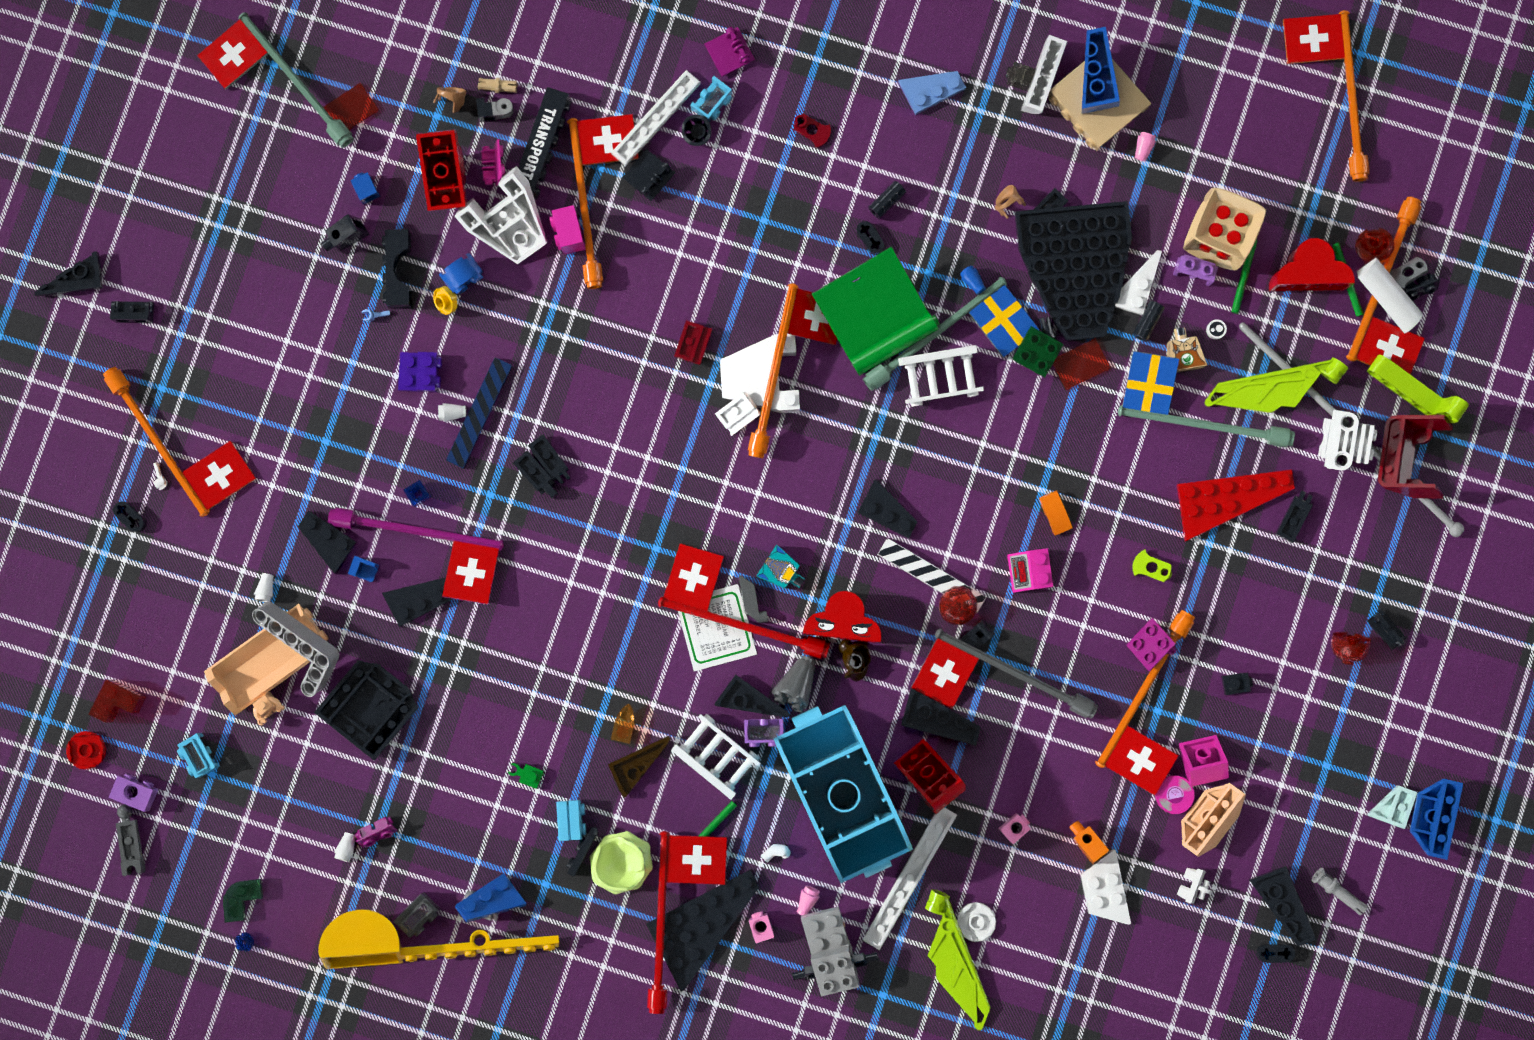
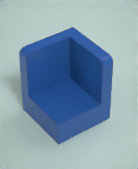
M354 556L348 574L373 582L379 564Z

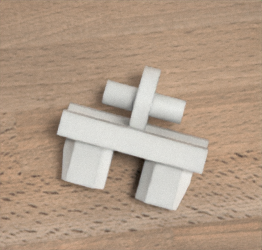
M1187 868L1184 878L1193 881L1191 888L1181 885L1177 895L1186 899L1185 902L1194 904L1199 890L1198 898L1202 900L1206 893L1211 895L1213 891L1208 889L1209 881L1204 880L1201 887L1206 871Z

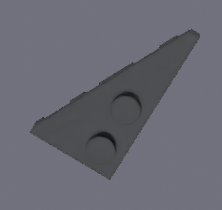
M92 252V255L82 262L79 261L72 268L63 271L56 276V279L39 287L34 292V295L40 297L102 289L99 252Z
M736 674L714 704L718 707L788 718L790 713Z

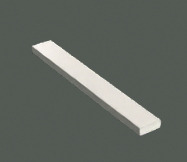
M943 808L939 813L934 814L862 939L863 941L878 950L881 949L957 816L955 813Z

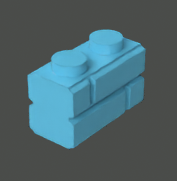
M581 800L557 801L559 841L583 839V835L587 834L586 823H582V815H585V804H581Z

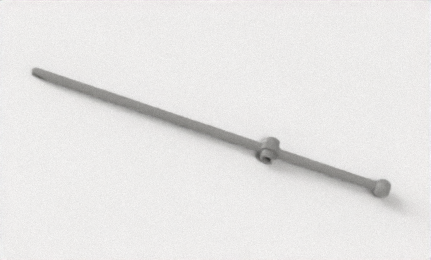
M1240 323V330L1282 370L1292 368L1245 323ZM1311 386L1307 393L1332 416L1333 410L1336 409ZM1345 418L1343 419L1345 427L1351 424ZM1371 444V449H1374L1373 456L1379 461L1377 466L1379 471L1381 452ZM1418 498L1449 528L1451 536L1459 537L1464 532V526L1451 520L1433 501L1428 498Z

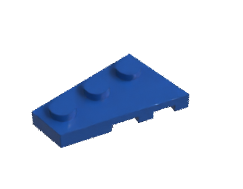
M503 873L456 904L455 908L465 922L468 923L489 917V915L495 913H503L509 911V909L524 907L526 902Z

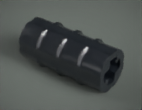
M894 181L868 207L869 211L876 218L880 219L906 193V190L899 182Z
M1150 301L1138 325H1136L1133 336L1143 342H1147L1165 307L1155 301Z

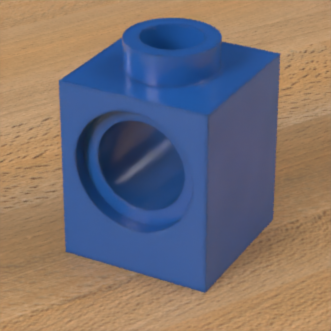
M368 172L359 173L354 176V179L350 180L363 205L381 197Z

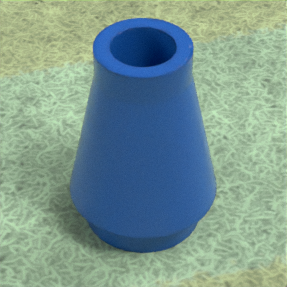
M971 265L960 273L961 280L977 295L986 289L977 268Z

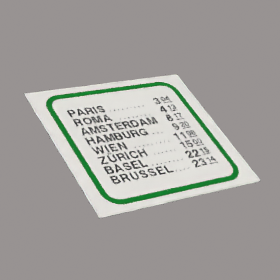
M738 584L713 591L708 612L748 623ZM678 611L694 671L757 654L751 632Z

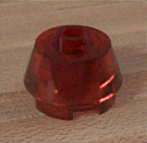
M1383 228L1370 231L1368 229L1364 230L1355 243L1356 253L1365 264H1368L1375 258L1381 264L1385 263L1395 248L1391 234Z

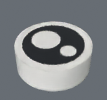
M1221 320L1211 321L1206 328L1207 335L1212 339L1222 338L1227 331L1225 323Z

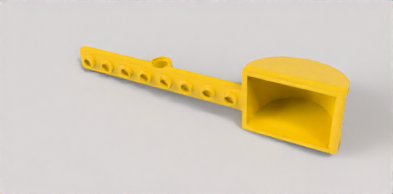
M353 910L338 916L326 927L319 942V957L326 969L400 964L403 963V959L406 962L417 961V958L436 960L439 956L453 959L457 958V955L464 954L465 957H475L477 953H485L486 956L496 955V952L504 951V954H514L516 950H524V952L528 953L535 952L536 949L543 948L544 951L555 950V947H559V935L490 941L486 931L476 930L471 934L470 942L402 948L395 927L386 917L370 910ZM479 937L486 940L482 946L474 943Z

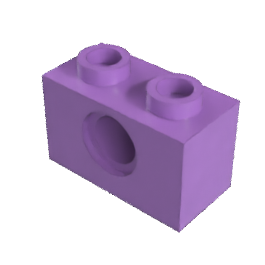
M128 773L117 776L108 798L143 812L150 811L159 789L154 788V784L151 782L135 780L136 777ZM133 786L138 790L136 797L131 794Z

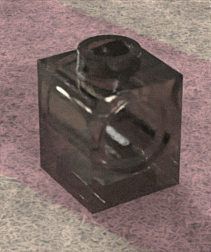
M1014 62L1012 67L1008 66L1005 78H1008L1007 85L1028 92L1036 69Z

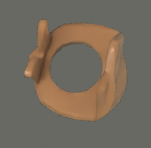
M438 87L433 103H436L437 100L441 101L443 96L454 102L453 113L460 111L465 102L466 90L456 87Z
M1009 185L997 197L995 210L1001 216L1004 215L1008 219L1009 217L1003 209L1016 201L1023 206H1026L1024 199L1018 194L1016 187Z

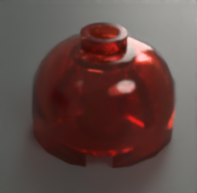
M953 586L942 594L939 601V612L947 623L961 626L974 618L978 601L970 589L963 586Z
M1333 632L1331 649L1333 654L1342 660V663L1353 665L1354 662H1359L1368 655L1371 647L1370 638L1354 633L1353 636L1347 635L1348 632Z

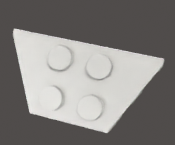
M1114 849L1101 860L1094 863L1091 868L1080 874L1088 913L1129 925L1131 921L1117 854Z

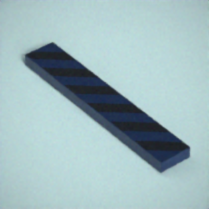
M496 357L494 358L446 461L463 469L465 468L513 367L511 364Z

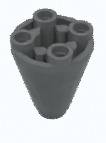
M802 656L801 659H798L772 691V694L775 696L774 700L781 705L786 703L792 706L793 710L802 713L809 703L816 662L807 656Z

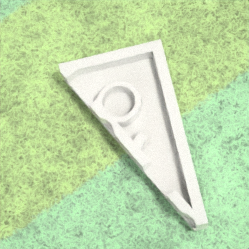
M1157 250L1122 287L1118 303L1115 304L1116 308L1143 315L1162 251Z

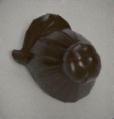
M845 639L839 645V651L843 654V663L847 669L844 678H850L857 682L865 677L871 662V656L866 645L860 643L853 644L851 640Z

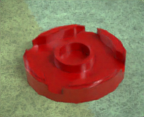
M92 731L76 733L67 744V758L71 764L79 769L88 770L95 768L102 763L106 756L105 742L99 734Z

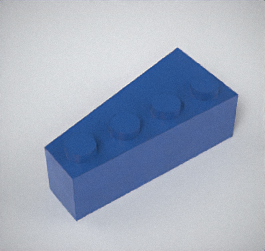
M1106 27L1087 30L1082 114L1119 107L1120 105Z

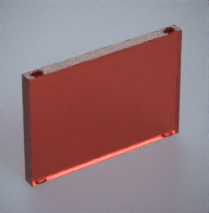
M358 83L323 107L333 119H340L349 130L379 111L361 83Z
M1091 339V341L1056 357L1053 363L1065 390H1070L1072 387L1110 369L1096 339Z

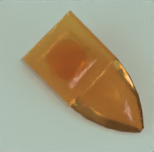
M627 704L616 717L611 740L630 744L634 729V712L631 705Z

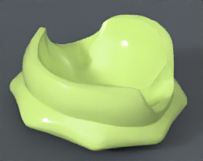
M629 831L604 836L590 855L593 882L613 894L640 888L653 869L650 844Z

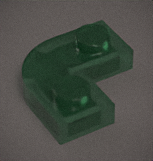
M262 879L239 881L228 888L223 896L225 923L246 920L244 901L263 898Z

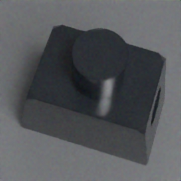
M347 214L325 231L328 238L322 241L321 244L327 252L334 247L344 250L370 234L360 218Z

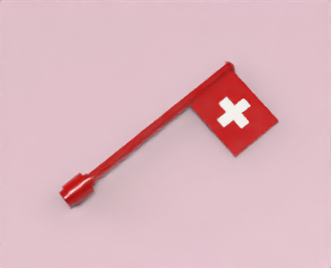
M679 544L664 597H661L658 601L660 608L663 606L801 647L800 649L804 650L803 654L819 659L821 657L826 658L830 643H826V640L809 635L807 639H800L708 612L724 556Z
M667 831L659 833L661 835L655 975L654 985L648 989L647 1008H649V1013L664 1014L665 1009H667L668 989H664V985H662L667 882L725 885L727 837L671 835Z

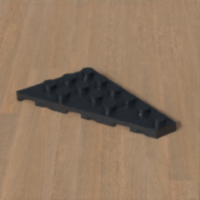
M751 870L725 882V885H719L665 913L663 958L681 992L685 990L758 890L759 885ZM657 918L647 922L655 942Z

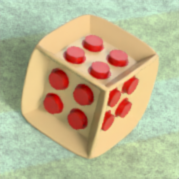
M1211 188L1205 195L1204 201L1193 219L1183 249L1193 256L1215 263L1216 266L1221 268L1238 270L1244 264L1245 259L1253 248L1264 222L1266 209L1258 203L1228 190Z

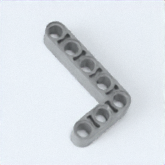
M265 602L256 608L252 613V617L258 625L311 662L301 683V691L308 697L317 694L326 686L339 659L338 650L274 603Z

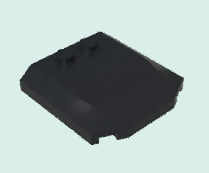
M357 660L314 713L375 761L418 710V707L410 689L381 665Z

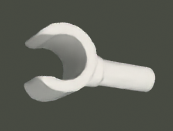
M156 462L154 463V468L158 479L153 481V484L157 489L162 490L168 485V482L162 476L159 464Z

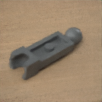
M126 804L121 805L117 809V815L122 819V822L116 823L123 876L131 874L132 866L136 868L138 874L144 873L146 870L142 856L137 820L130 821L133 810L131 806Z

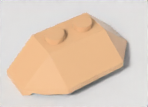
M1230 783L1205 790L1181 821L1182 845L1198 857L1215 848L1239 817L1246 795Z

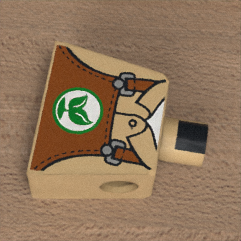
M1185 327L1174 329L1176 340H1171L1167 343V356L1179 358L1177 372L1201 369L1207 366L1197 337L1187 338Z

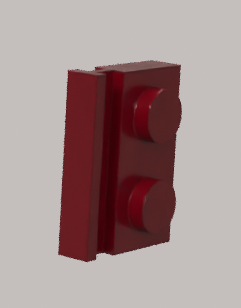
M686 320L674 357L701 366L712 328Z

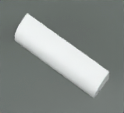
M1051 35L1046 39L1021 111L1031 114L1042 113L1067 41Z
M1377 258L1357 271L1360 281L1404 333L1410 331L1421 320L1423 313Z

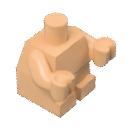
M267 692L252 703L254 706V717L260 726L264 725L267 722L266 718L274 712H281V710L285 709V706L277 698H274L271 692Z

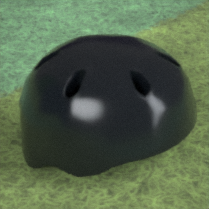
M691 115L684 120L682 135L688 144L700 146L709 141L712 128L710 122L705 117Z

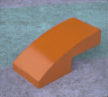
M1057 491L1039 497L1044 514L1047 516L1055 536L1072 529L1071 522Z

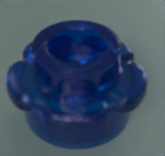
M243 932L235 939L236 948L239 951H250L254 945V938L249 933Z

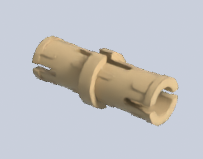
M479 78L478 80L480 82L478 83V90L495 91V93H500V91L517 93V81L501 80L500 78H496V80Z

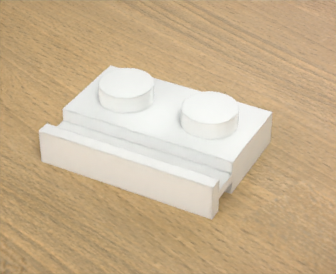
M745 391L715 414L732 436L761 415V411H758L757 406Z

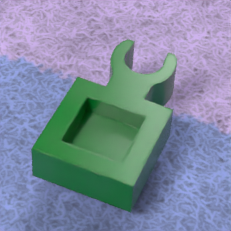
M511 763V765L517 768V771L515 773L508 771L509 775L520 776L519 783L535 789L538 788L544 770L525 764L523 769L519 764Z

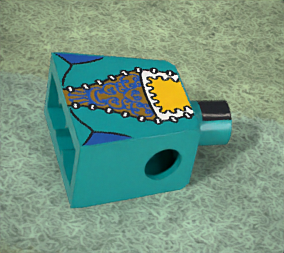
M778 545L775 546L757 574L758 578L784 589L789 582L800 588L805 578L796 573L800 565Z

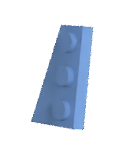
M958 71L898 80L915 115L966 89Z

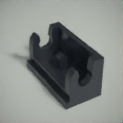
M153 301L111 302L110 320L115 323H153Z

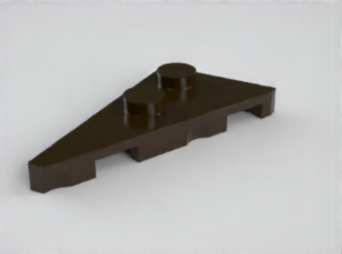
M670 736L664 737L607 764L623 798L627 797L671 741Z

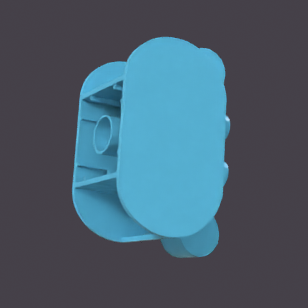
M846 705L825 715H822L819 707L816 706L791 718L796 728L773 739L840 883L862 873L868 878L891 867L890 860L913 850L901 820Z

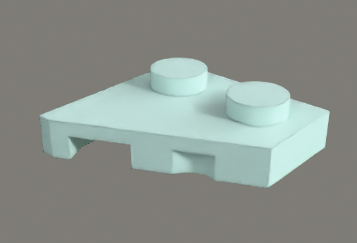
M1397 785L1367 816L1405 829L1417 792Z

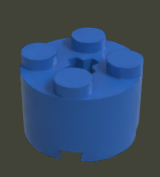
M470 253L466 254L468 258L463 260L460 257L444 269L445 274L441 272L439 274L452 293L460 295L468 289V284L471 282L476 284L483 279L481 275L483 270Z

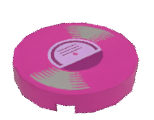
M1167 776L1156 793L1155 799L1158 806L1165 812L1181 814L1192 806L1194 789L1189 781L1181 776Z

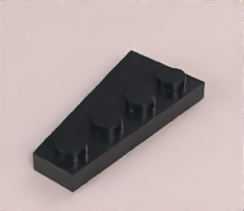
M910 689L901 723L902 726L976 746L981 729L980 726L916 690Z

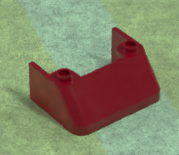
M1393 415L1387 419L1378 473V482L1384 489L1411 498L1443 499L1444 495L1436 484H1423L1419 479H1411L1416 445L1428 443L1432 438L1433 430H1453V426L1445 415Z

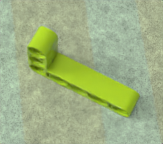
M1378 355L1367 370L1372 377L1425 415H1445L1450 423H1455L1460 420L1469 407V404L1460 397H1440L1383 355Z

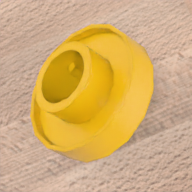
M446 286L437 288L434 291L433 300L438 311L445 315L455 312L457 309L456 294L452 293Z

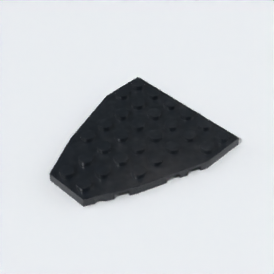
M1128 201L1015 211L1018 251L1043 306L1064 339L1072 341L1105 337L1108 325L1113 317L1115 304L1118 303L1120 298L1125 265L1132 242Z

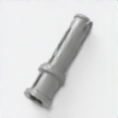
M1324 868L1318 869L1313 875L1312 882L1322 886L1326 893H1332L1359 915L1366 911L1368 906L1339 884L1338 879L1328 875Z

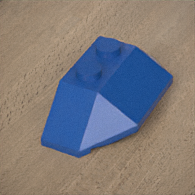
M1441 779L1417 793L1410 832L1428 856L1448 860L1463 787L1461 782Z

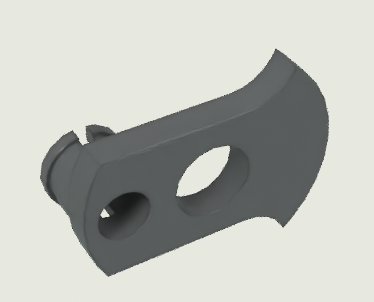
M1416 257L1397 269H1391L1390 275L1405 290L1409 283L1428 273V268L1423 259ZM1407 269L1414 271L1413 275L1409 277L1404 276L1403 272Z

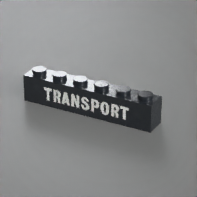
M550 87L546 89L518 167L530 183L534 200L539 198L541 191L539 189L540 183L545 181L547 171H545L546 166L551 164L553 159L551 152L553 147L558 145L559 130L564 128L566 121L564 118L565 113L570 111L572 105L568 93Z

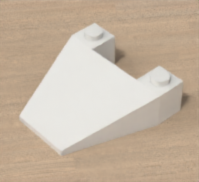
M516 166L502 176L498 184L507 194L505 199L487 212H484L475 199L472 198L467 202L466 207L458 209L455 217L469 233L516 264H519L547 244V240L530 183Z
M778 334L720 360L722 398L734 400L746 391L755 405L762 408ZM787 334L782 356H796L795 335ZM778 377L771 411L778 413L800 412L799 390L779 391Z

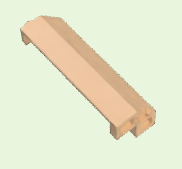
M297 604L286 612L327 641L329 639L323 630L320 631L312 619V613L307 608L303 609L300 604ZM262 629L205 670L204 673L208 683L220 694L224 706L234 715H237L310 661L267 630Z

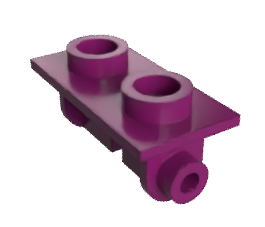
M385 816L374 822L376 829L373 830L369 824L357 830L358 832L355 833L356 843L362 848L371 847L375 842L391 837L398 830L392 825V818Z

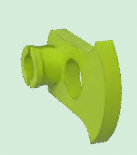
M1146 549L1141 551L1134 559V576L1143 574L1163 583L1172 576L1171 564L1149 556ZM1151 562L1156 563L1158 566L1154 573L1147 571V565ZM1167 569L1168 574L1163 576L1162 572Z

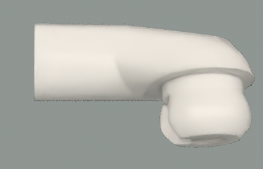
M773 844L761 857L768 863L774 856H782L784 859L788 858L791 851L786 845Z

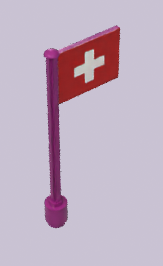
M336 507L335 509H330L328 523L335 527L352 529L353 526L361 525L454 541L442 597L489 604L498 554L504 547L503 540L497 541L358 517L355 514V510Z

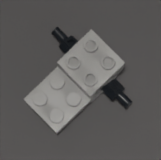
M839 906L802 915L801 921L810 948L812 965L803 967L801 971L792 972L793 980L816 978L821 996L858 988L859 979L856 968L866 966L868 962L879 960L878 953L853 955Z

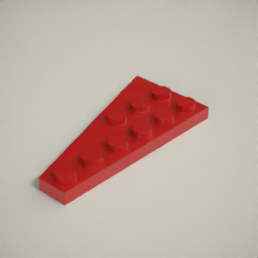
M1292 469L1177 484L1184 540L1187 541L1294 489Z

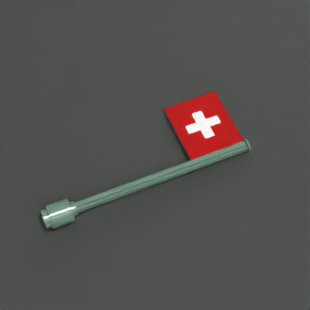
M241 13L238 18L239 20L197 55L226 90L265 56L270 54L327 123L326 132L333 141L342 148L347 147L353 142L354 138L351 131L340 119H333L251 21L248 13Z

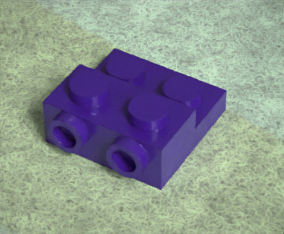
M400 352L398 390L437 392V388L441 386V376H438V369L442 368V358L439 357V354L436 352Z

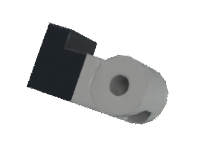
M484 98L476 99L480 122L506 119L513 114L512 103L506 98L485 103Z

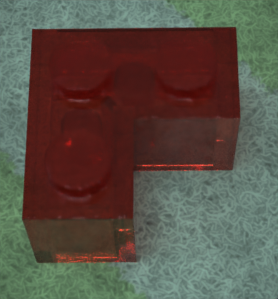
M106 679L88 715L105 723H113L120 708L131 714L139 713L147 696L115 680Z

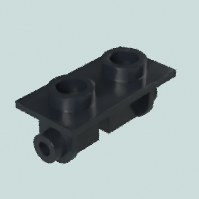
M1428 273L1416 279L1418 285L1414 281L1409 283L1404 292L1412 301L1425 294L1430 295L1438 290L1440 278L1436 279L1435 274Z
M1382 609L1367 620L1368 624L1391 650L1405 643L1404 640L1407 637Z

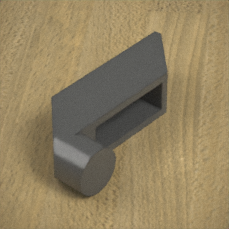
M739 576L744 613L758 623L768 622L766 611L759 612L754 584L743 576Z

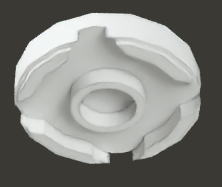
M973 902L967 904L960 910L957 917L963 937L970 941H984L995 930V915L983 903Z

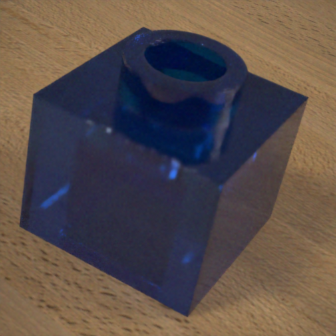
M421 480L403 489L414 507L431 498L430 493ZM417 491L422 492V496L419 498L416 497Z

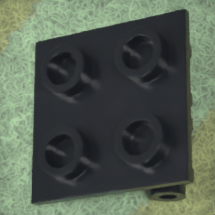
M646 149L622 178L652 201L675 172L670 169L666 162L663 163Z

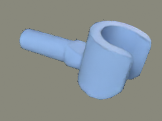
M368 309L362 311L364 314H370L369 318L363 319L367 322H372L377 317L390 315V311L372 312Z

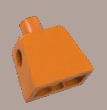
M1077 820L1069 827L1076 835L1073 839L1092 864L1109 852V849L1090 826L1085 829ZM1088 836L1091 842L1085 843L1082 838Z

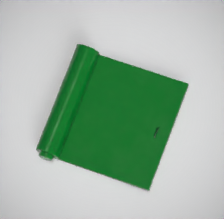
M892 247L812 293L859 376L939 330L937 327L940 325L935 315L931 316Z

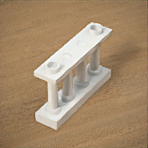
M976 345L898 358L899 366L905 365V369L908 370L912 399L905 400V403H911L913 407L923 405L922 401L961 394H967V397L979 395L978 391H984L983 387L975 388L971 358L973 353H977ZM961 356L964 362L968 386L966 390L957 391L952 364V361H954L953 357ZM942 359V362H945L949 387L948 393L938 394L934 370L935 360ZM923 362L924 366L926 365L931 396H919L915 371L916 363Z
M700 714L698 718L702 720L701 724L684 745L681 744L679 746L676 744L671 751L729 799H732L736 794L733 791L735 789L734 786L753 763L757 766L761 764L758 761L760 757L753 751L748 753L713 724L715 720L708 714H705V716ZM707 727H711L717 732V735L699 757L693 758L689 754V749ZM724 738L732 747L714 769L711 768L709 771L704 767L705 760ZM740 751L747 759L729 781L722 782L719 779L721 771L734 755Z

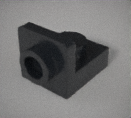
M1248 672L1221 676L1224 695L1251 692L1253 681L1252 677L1248 676Z

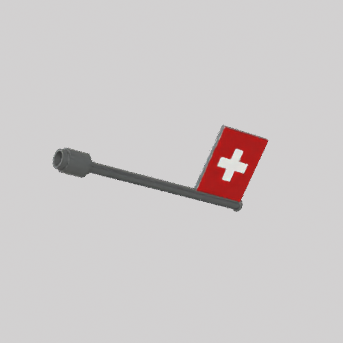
M942 629L936 631V641L911 686L912 689L953 709L977 661L981 659L1068 703L1070 711L1084 718L1092 719L1098 708L1095 701L1079 693L1071 696L942 631Z

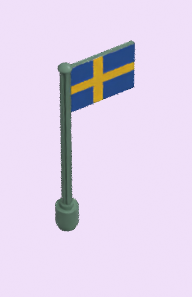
M999 277L998 281L937 326L939 330L915 343L888 365H877L865 374L866 377L863 378V381L871 391L877 390L891 379V371L899 366L898 358L914 355L967 313L971 315L1003 358L1021 344L1030 326L1037 330L1039 329L1006 287V280L1003 277Z
M1133 351L1123 405L1118 408L1119 416L1125 415L1265 438L1268 445L1287 448V446L1293 445L1295 432L1290 431L1288 428L1271 426L1270 429L1260 430L1169 415L1179 358Z

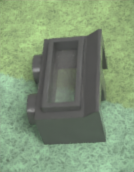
M423 892L393 922L409 938L413 935L417 937L425 929L423 925L427 921L431 923L438 916L436 912L440 908Z

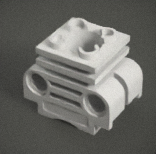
M1333 410L1332 419L1324 418L1322 427L1324 433L1323 441L1319 446L1318 456L1325 458L1324 467L1346 470L1351 466L1352 461L1368 464L1369 460L1372 461L1374 449H1371L1372 441H1376L1377 430L1374 429V425L1367 424L1366 427V424L1359 423L1355 414L1340 410ZM1349 416L1351 418V424L1345 427L1343 425V419ZM1344 455L1345 462L1338 465L1336 462L1337 457Z

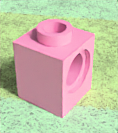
M1015 813L999 827V830L1014 844L1030 830L1028 826L1030 822L1023 814L1019 816ZM1015 822H1019L1021 825V829L1017 833H1013L1011 830V825Z
M760 911L752 914L749 924L755 943L774 938L768 913L763 914ZM757 922H765L767 925L766 929L758 931L755 927Z

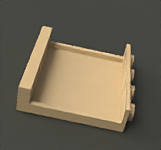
M1113 59L1112 62L1120 99L1119 107L1082 114L1085 61L1050 89L1048 94L1051 104L1058 106L1061 110V115L1067 121L1070 120L1072 122L1074 130L1079 135L1082 134L1086 138L1087 145L1096 151L1140 113L1145 112L1151 105V102Z

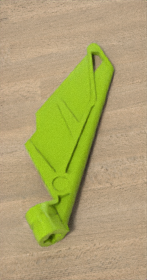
M1332 357L1331 360L1220 382L1207 397L1204 404L1207 407L1221 405L1271 413L1281 406L1295 408L1320 374L1332 383L1337 384L1348 370V367ZM1214 393H1227L1217 400L1211 401Z
M932 889L925 909L942 915V919L928 957L936 965V979L974 1021V1027L977 1030H982L991 1008L950 904V896L942 891ZM977 1006L984 1014L982 1022H977Z

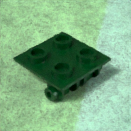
M1030 326L1012 360L1045 378L1064 344Z

